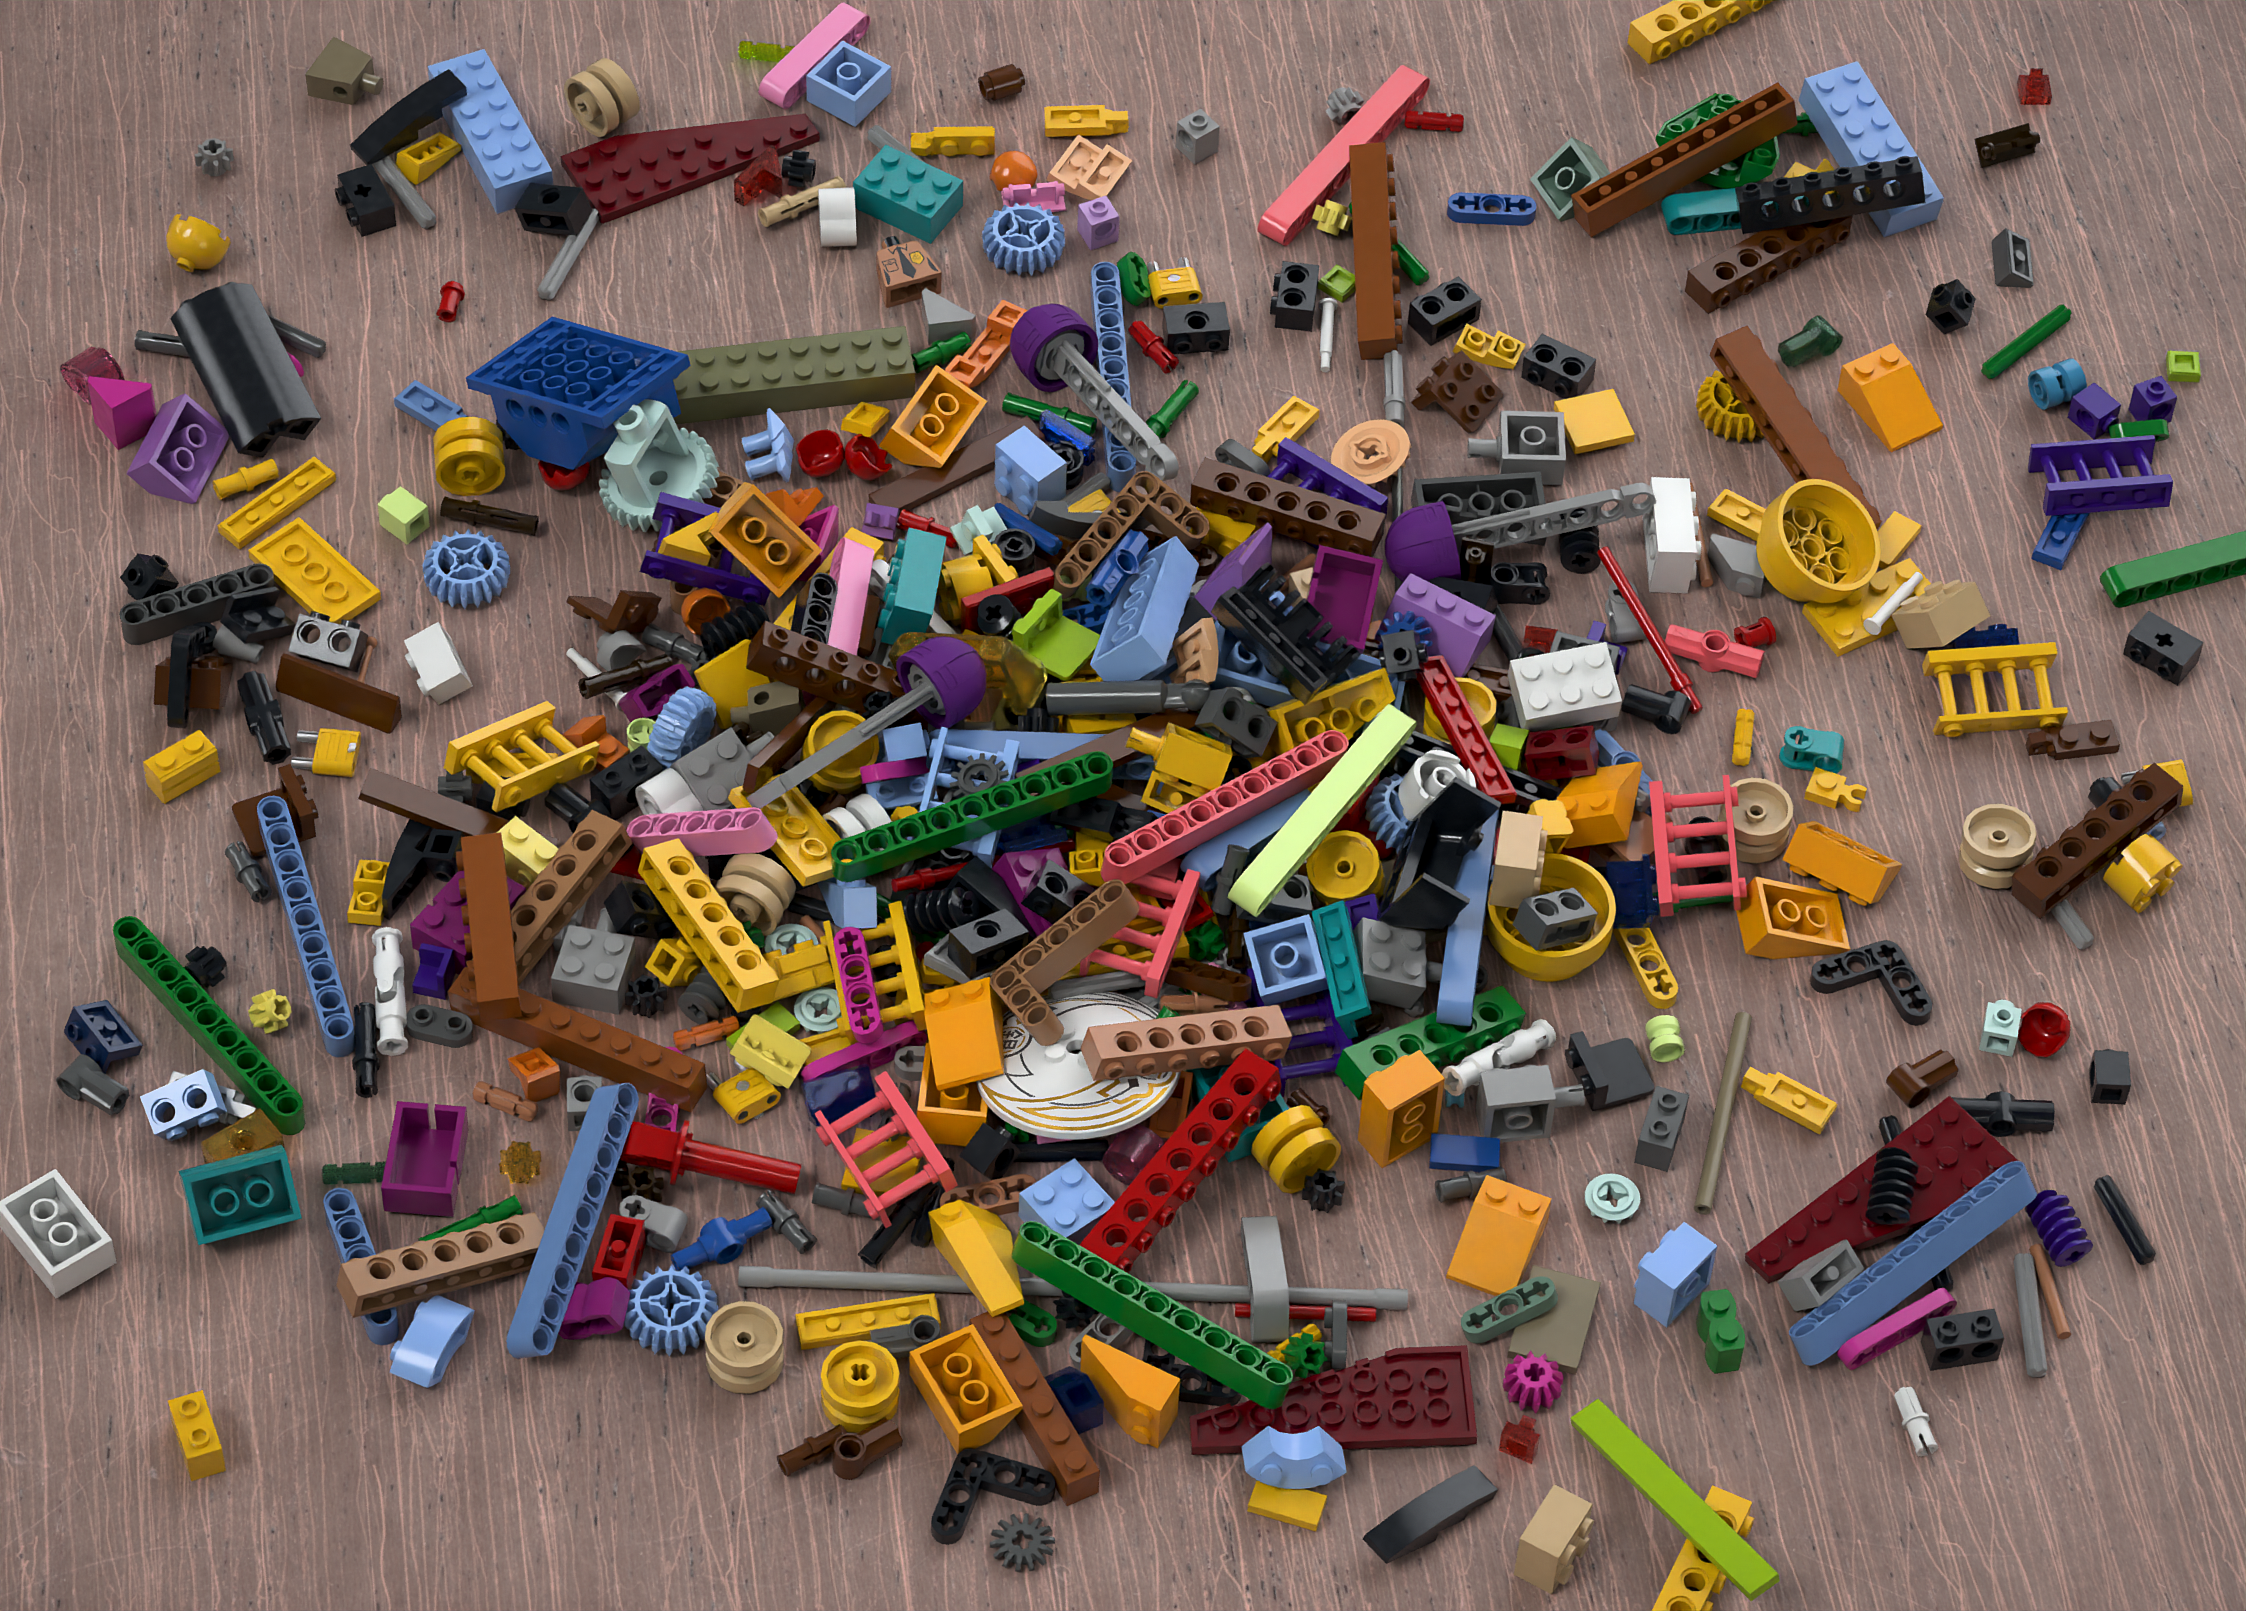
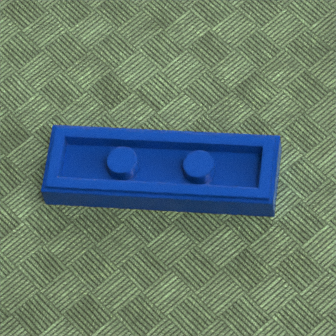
M2090 513L2052 515L2033 551L2031 559L2062 570Z

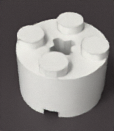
M1441 750L1426 752L1424 756L1415 761L1399 786L1398 795L1404 808L1403 815L1411 822L1455 777L1476 788L1475 778L1469 768L1465 770L1459 764L1460 759L1449 752Z

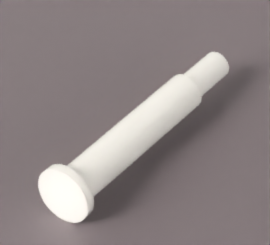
M1324 298L1319 302V308L1322 310L1320 337V370L1322 372L1330 371L1334 311L1338 306L1337 301L1332 298Z
M1915 572L1907 582H1904L1872 618L1864 620L1863 626L1867 632L1872 635H1878L1881 632V626L1898 609L1900 604L1909 597L1916 585L1923 579L1922 574Z
M570 648L567 651L566 655L577 664V667L587 677L602 673L574 648ZM620 689L607 692L606 694L615 702V707L618 710H622L619 706V701L626 693Z

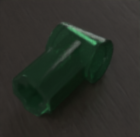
M1817 315L1806 323L1801 332L1779 343L1778 353L1781 356L1782 362L1788 368L1791 366L1796 367L1819 353L1823 356L1831 355L1841 345L1843 336L1821 315Z

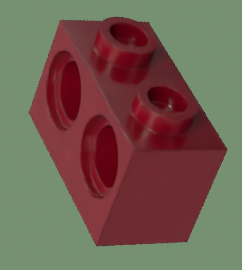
M1590 725L1528 733L1525 759L1529 775L1542 781L1596 775L1600 752L1594 727Z

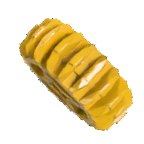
M1715 370L1712 377L1706 376L1703 385L1698 390L1696 401L1699 420L1704 421L1705 429H1713L1714 436L1723 434L1726 441L1730 437L1736 438L1738 443L1742 438H1747L1750 442H1752L1755 436L1763 438L1764 435L1722 373Z

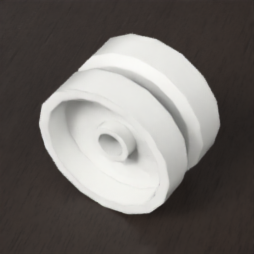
M861 794L853 798L846 804V809L837 807L823 815V818L841 839L892 822L884 808L869 794ZM874 848V849H872V850H874V851H883L884 849H883V848Z

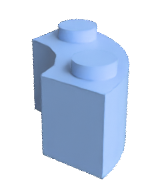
M439 1295L434 1296L427 1303L422 1301L418 1305L414 1314V1320L402 1341L398 1340L391 1350L390 1360L393 1363L389 1373L426 1388L441 1382L452 1356L465 1343L475 1310Z
M1267 1426L1241 1446L1246 1473L1262 1483L1278 1488L1306 1489L1326 1485L1347 1472L1342 1446L1320 1426L1308 1432L1298 1434L1278 1432L1272 1427Z

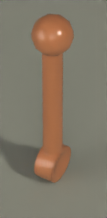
M373 636L367 639L366 651L357 680L362 683L365 680L372 650L378 644L377 639Z

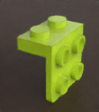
M1050 589L1043 598H1038L1024 618L1018 619L1012 629L1014 655L1063 681H1069L1094 655L1100 635L1063 616L1062 594L1053 589Z

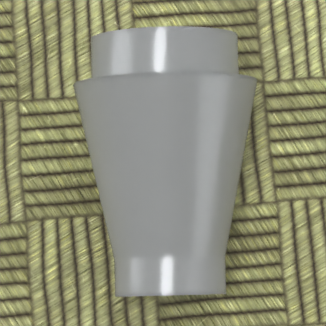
M224 625L219 628L213 641V647L218 649L219 654L247 660L255 664L260 660L264 651V646L257 642L244 644Z

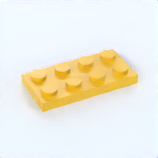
M300 517L248 550L249 558L255 564L268 565L273 570L274 581L309 614L311 611L328 615L330 616L329 622L340 624L342 619L349 621L381 600V591Z
M1908 558L1876 572L1869 582L1847 598L1833 603L1811 601L1803 605L1802 613L1836 656L1839 657L1898 630L1892 616L1881 626V632L1878 635H1872L1867 632L1863 622L1866 618H1872L1904 582H1907L1915 572L1921 573L1923 579L1916 585L1914 591L1907 599L1921 596L1925 593L1924 588L1931 583L1915 563Z
M782 774L772 776L763 786ZM743 785L731 789L728 799L736 808L752 807L746 799L751 794L743 791ZM796 786L760 809L778 835L776 842L770 849L803 887L835 877L832 873L831 850L834 844L842 839ZM843 859V860H841V861L847 863V862H851V861H853V860H851V859Z

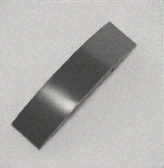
M1035 501L1029 515V520L1048 532L1081 539L1103 512H1068L1067 501ZM1126 510L1124 513H1119L1124 517H1129ZM1140 515L1128 530L1145 529L1152 524ZM1098 531L1102 538L1110 539L1106 532Z

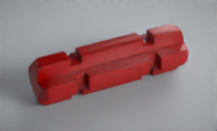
M1408 110L1405 113L1404 124L1409 129H1417V126H1422L1421 129L1446 131V128H1450L1451 132H1461L1463 130L1464 117L1462 114L1451 113V116H1447V113L1423 111V114H1418V111Z

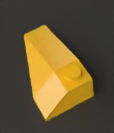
M1381 668L1329 686L1318 693L1306 705L1294 698L1267 708L1268 716L1278 722L1268 744L1279 756L1329 730L1339 731L1348 740L1353 737L1352 734L1365 723L1370 722L1388 704L1396 699L1386 668Z
M962 1200L946 1203L940 1208L928 1212L934 1245L992 1317L1024 1305L1017 1263L1012 1258L1014 1246L1011 1231L997 1214Z

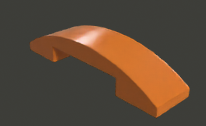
M1001 300L987 317V327L974 341L972 346L969 347L963 356L957 354L944 371L970 389L979 385L997 368L1009 352L1013 327L1028 310Z

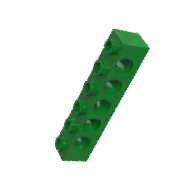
M1501 985L1475 996L1471 1027L1436 1023L1437 1012H1434L1343 1049L1335 1073L1355 1097L1361 1100L1364 1081L1376 1071L1382 1072L1389 1068L1400 1057L1404 1055L1410 1056L1421 1050L1436 1069L1451 1062L1458 1063L1466 1056L1493 1043H1498L1507 1035L1520 1030L1526 1012Z

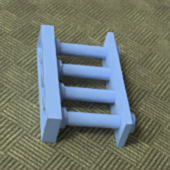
M941 727L938 739L933 738L931 742L929 758L933 760L919 812L945 804L934 801L937 786L950 788L949 783L958 781L951 777V774L941 773L945 758L969 762L967 757L971 755L974 760L979 759L980 753H985L986 760H989L992 755H996L995 765L1003 760L1005 766L1001 771L1008 770L1009 775L1001 780L1008 782L1015 779L1020 759V742L1007 739L1004 751H998L997 754L948 745V728ZM972 779V781H974V783H975V787H979L980 783H982V782H985V783L987 782V781ZM1000 804L998 806L1007 807L1008 804ZM968 815L967 817H969V818H977V817H979V816H977V815ZM1002 829L950 848L971 851L974 856H978L980 860L992 868ZM907 837V840L916 839L914 837Z

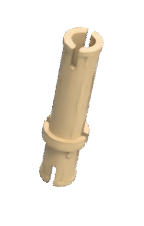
M836 176L831 180L793 196L789 194L782 196L779 202L760 208L758 210L759 219L765 227H769L771 224L786 218L794 219L798 216V213L819 205L818 189L846 188L845 182L840 176Z

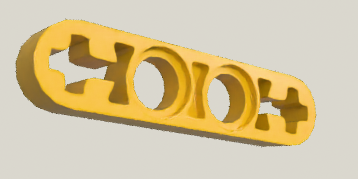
M1620 897L1615 899L1616 913L1613 933L1647 1001L1658 1009L1672 1007L1676 1002L1678 984L1636 902L1630 898ZM1628 914H1629V917H1628V924H1629V925L1626 926V919H1625L1624 915H1628ZM1631 935H1639L1644 938L1645 942L1641 945H1634L1627 938ZM1644 961H1653L1657 964L1658 968L1654 971H1647L1640 964ZM1658 980H1660L1659 986L1661 990L1668 992V995H1663L1661 991L1657 992Z

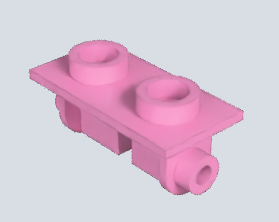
M1058 181L1036 183V189H1031L1030 184H1009L1008 188H1003V191H1001L1003 206L1007 205L1011 208L1015 202L1019 206H1025L1029 202L1032 207L1041 204L1043 211L1051 209V212L1066 211L1064 183L1058 184Z

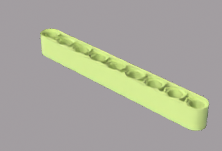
M1388 704L1237 879L1227 898L1253 916H1259L1407 742L1415 730L1417 722L1391 704Z

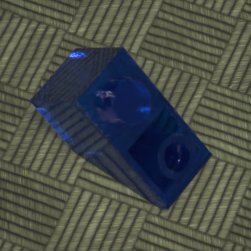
M1069 1366L1044 1377L1078 1435L1103 1424L1104 1401L1087 1374Z

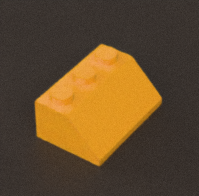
M935 365L879 446L903 464L941 468L987 401L938 365Z
M744 482L724 503L708 531L777 598L784 594L822 551L754 484Z
M1816 821L1798 824L1782 859L1791 864L1789 867L1791 871L1805 877L1811 874L1820 878L1818 883L1832 891H1837L1840 888L1850 893L1848 896L1850 900L1866 906L1867 903L1879 902L1902 867V863Z
M973 1324L909 1352V1375L957 1455L964 1449H976L991 1442L1023 1409V1405Z

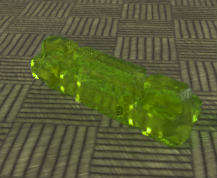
M741 41L738 52L741 59L751 60L752 57H755V60L779 63L795 46L785 45V48H781L780 44L757 42V45H753V41Z

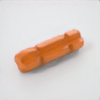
M736 1016L722 1018L720 1023H718V1020L693 1026L691 1031L688 1032L687 1029L675 1031L673 1033V1041L675 1047L682 1051L691 1048V1044H695V1046L722 1040L724 1035L728 1038L740 1029V1025Z

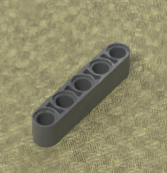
M253 564L128 603L121 608L119 613L123 638L131 645H142L171 636L187 625L192 626L198 622L212 623L221 620L225 604L231 595L275 587L273 570L266 564Z

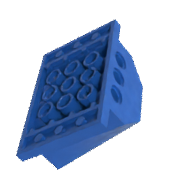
M552 316L467 376L466 382L468 389L491 395L498 423L527 456L574 470L608 452L618 436L613 422L627 413L632 405L637 406L645 399L656 400L668 407L673 418L680 415L681 410L673 379H676L681 372L691 365L687 354Z

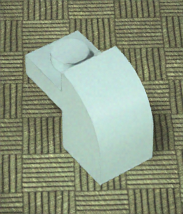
M978 505L968 509L962 521L950 527V532L965 556L973 554V538L983 534L992 545L996 536L1002 531L1007 530L995 507L982 512Z

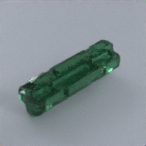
M386 1161L375 1162V1165H370V1162L342 1163V1167H337V1164H325L322 1168V1180L326 1185L338 1184V1181H343V1184L371 1183V1179H376V1182H382Z

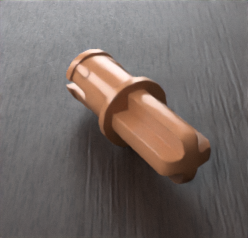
M1192 992V995H1163L1160 998L1159 1008L1161 1011L1165 1005L1181 1015H1194L1228 1011L1225 1005H1229V1002L1213 996L1198 995L1197 992Z

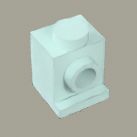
M1998 1000L1995 1003L1988 1002L1979 1050L2012 1057L2018 1038L2022 1009L2015 1008L2014 1004L2008 1000Z

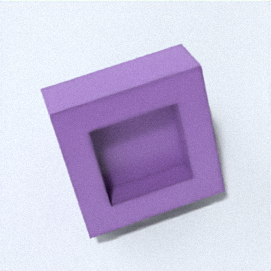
M867 503L862 532L877 539L894 541L900 512L899 508Z

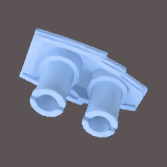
M769 408L766 412L767 430L743 437L742 445L748 457L772 449L771 454L745 461V466L751 481L778 472V474H781L783 481L787 483L791 474L794 439L785 424Z

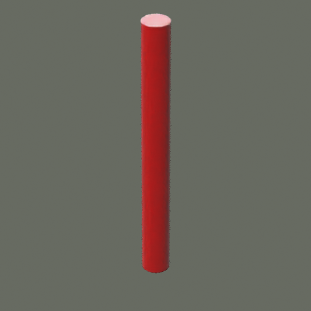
M1235 1303V1317L1250 1318V1304ZM1289 1305V1319L1324 1320L1325 1307L1331 1306ZM1347 1307V1321L1376 1322V1308Z

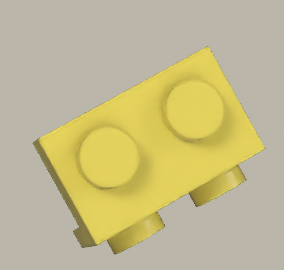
M515 816L497 833L501 832L507 876L528 890L538 874L554 858L558 848Z
M754 1014L733 1046L730 1054L735 1056L736 1061L742 1066L750 1069L754 1068L763 1073L770 1083L776 1086L783 1085L789 1089L812 1049L767 1020Z

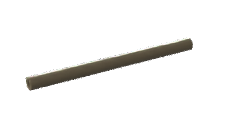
M1738 1012L1735 1015L1694 1210L1703 1215L1711 1213L1752 1016L1746 1012Z

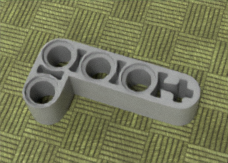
M1277 1216L1241 1217V1242L1250 1296L1252 1343L1283 1342L1288 1339L1289 1291Z

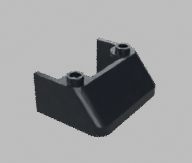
M1455 777L1414 817L1407 827L1377 913V919L1389 926L1441 930L1445 926H1452L1458 914L1470 902V898L1453 889L1463 857L1470 850L1475 851L1479 847L1484 837V834L1481 833L1482 826L1500 808L1501 802Z

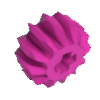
M1531 1350L1527 1354L1526 1359L1517 1354L1513 1364L1506 1366L1505 1378L1503 1379L1504 1391L1508 1392L1509 1403L1519 1401L1521 1411L1526 1406H1532L1535 1414L1539 1410L1540 1405L1550 1409L1553 1405V1400H1558L1561 1396V1385H1563L1564 1379L1562 1372L1558 1371L1557 1361L1547 1362L1546 1353L1540 1356V1358L1534 1357Z

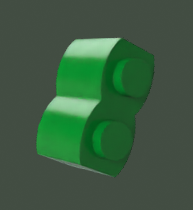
M1727 1289L1702 1292L1696 1318L1698 1334L1706 1344L1705 1360L1714 1374L1738 1371L1745 1346L1744 1330L1735 1319L1737 1312L1736 1303L1732 1294Z

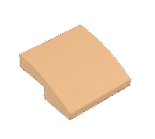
M1078 134L1050 171L1046 180L1049 182L1058 181V184L1064 183L1065 191L1084 199L1094 200L1105 195L1107 196L1132 160L1108 144L1102 150Z
M1213 617L1200 619L1173 641L1172 648L1178 668L1169 675L1172 684L1187 683L1189 680L1200 679L1210 685L1215 681L1219 650Z

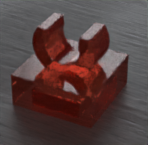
M2031 68L2029 75H2019L2017 86L2021 105L2051 104L2052 93L2049 75H2042L2043 68Z
M1526 625L1523 643H1529L1527 647L1540 646L1545 650V654L1549 653L1550 646H1552L1558 629Z
M1523 1415L1518 1425L1507 1421L1501 1433L1499 1451L1532 1464L1538 1451L1540 1434L1535 1433V1429H1533L1537 1420Z

